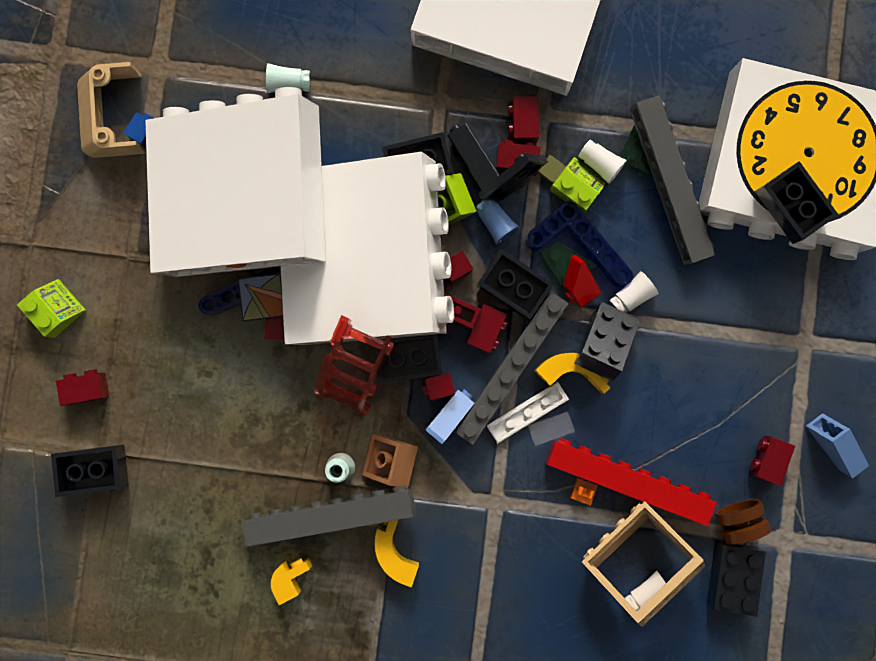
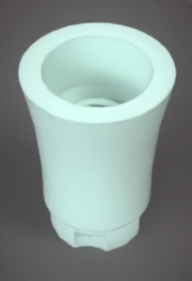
M267 63L266 91L267 93H274L278 88L294 87L301 91L309 92L310 71Z
M345 453L332 455L325 467L326 477L335 483L348 481L355 472L353 459ZM337 465L342 468L341 473L335 471Z

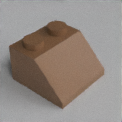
M372 434L362 475L389 486H405V488H408L418 446Z

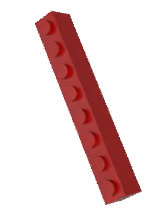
M560 438L559 441L553 440L545 464L709 526L717 504L716 501L710 499L712 495L699 491L698 494L690 492L691 487L679 483L678 487L671 485L672 480L660 475L658 479L651 477L652 472L641 468L637 472L631 469V464L619 461L618 464L611 462L612 457L602 453L599 456L591 454L592 449L581 445L577 449L571 446V441Z

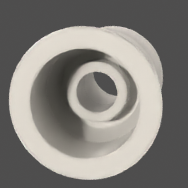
M592 140L585 144L578 155L579 158L584 160L585 164L595 170L608 184L614 180L627 161L608 151L598 143H594Z
M640 271L631 282L617 292L615 297L609 301L614 308L627 313L645 301L659 295L650 279Z
M656 570L644 583L631 591V594L626 596L625 599L638 611L666 582Z

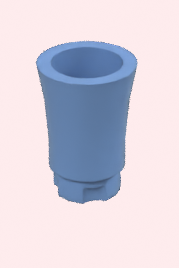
M483 200L475 207L479 218L487 227L496 245L506 241L520 228L494 200Z

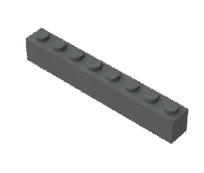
M660 95L637 102L629 109L683 265L714 256V245L709 239L707 224L702 219L700 204L695 199L693 184L688 179L686 164L680 156V147L674 138L672 124L668 121L666 106L661 101Z
M553 292L548 293L474 402L475 404L455 430L456 434L471 444L475 443L569 303Z
M398 486L392 488L393 492L385 493L384 489L373 491L371 496L364 497L363 493L351 495V499L344 501L343 497L330 499V503L327 504L317 501L309 503L310 507L302 508V505H295L289 507V511L284 512L279 508L270 510L267 515H262L261 512L249 514V518L242 521L246 547L414 517L417 512L412 488L406 489L405 486Z

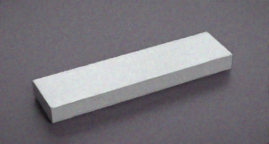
M556 382L486 426L498 444L569 399L560 384Z

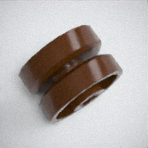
M744 500L726 505L715 511L718 524L725 526L721 530L724 543L742 544L760 539L771 533L768 519L761 517L765 513L762 500Z

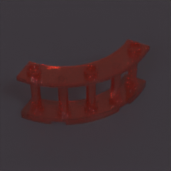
M341 315L330 341L333 348L330 354H325L317 377L315 389L318 392L315 391L314 397L322 401L325 398L339 401L357 409V416L362 418L363 415L367 416L371 404L368 402L370 396H373L377 385L374 384L385 354L390 355L394 343L391 342L392 337L388 335L385 341H382L354 329L353 325L350 324L352 320ZM350 336L380 349L381 351L375 364L343 351L344 348L341 345L344 337L348 338ZM341 359L371 372L368 382L366 383L337 370V367L334 366L335 361ZM331 379H338L363 390V396L334 385Z

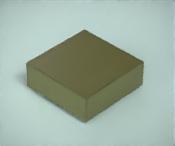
M549 155L547 158L548 163L539 169L538 174L554 184L566 166Z

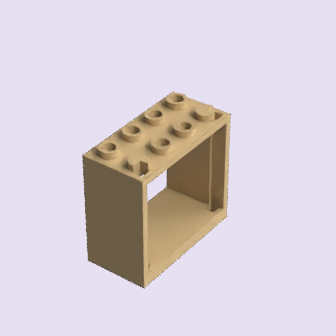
M646 502L639 503L636 507H633L630 511L631 515L626 520L624 518L619 520L614 526L616 529L611 534L606 533L599 540L600 544L595 549L591 548L587 551L588 553L583 556L585 559L582 561L589 571L642 627L705 567L704 560ZM649 519L690 561L636 611L597 567Z

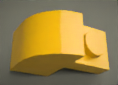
M299 558L290 564L291 567H289L287 561H284L273 573L271 589L279 605L300 594L301 589L295 577L310 570L312 563L309 558L304 561L302 558Z

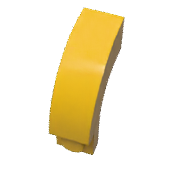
M578 353L555 355L534 369L548 386H551L561 375L572 371L585 376L600 393L605 394L610 389V386L607 384L609 382L608 379L574 364Z
M398 520L384 522L383 525L387 526V528L378 526L375 535L377 559L383 570L393 580L412 587L419 562L403 557L396 550L393 534Z

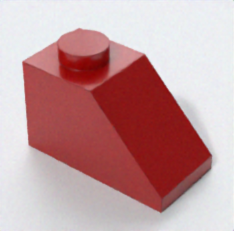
M574 254L570 259L563 285L567 291L565 293L567 299L572 304L575 302L580 307H583L601 294V291L585 261Z

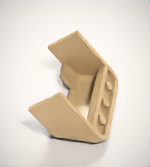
M131 62L95 65L78 80L81 149L89 157L99 158L146 154V149L136 141L116 142L114 132L107 127H103L101 87L107 85L110 80L141 77V73Z

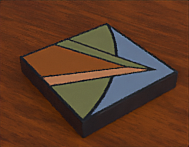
M281 274L238 279L242 319L244 322L283 317Z

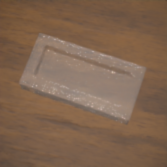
M568 412L528 425L535 446L575 432Z

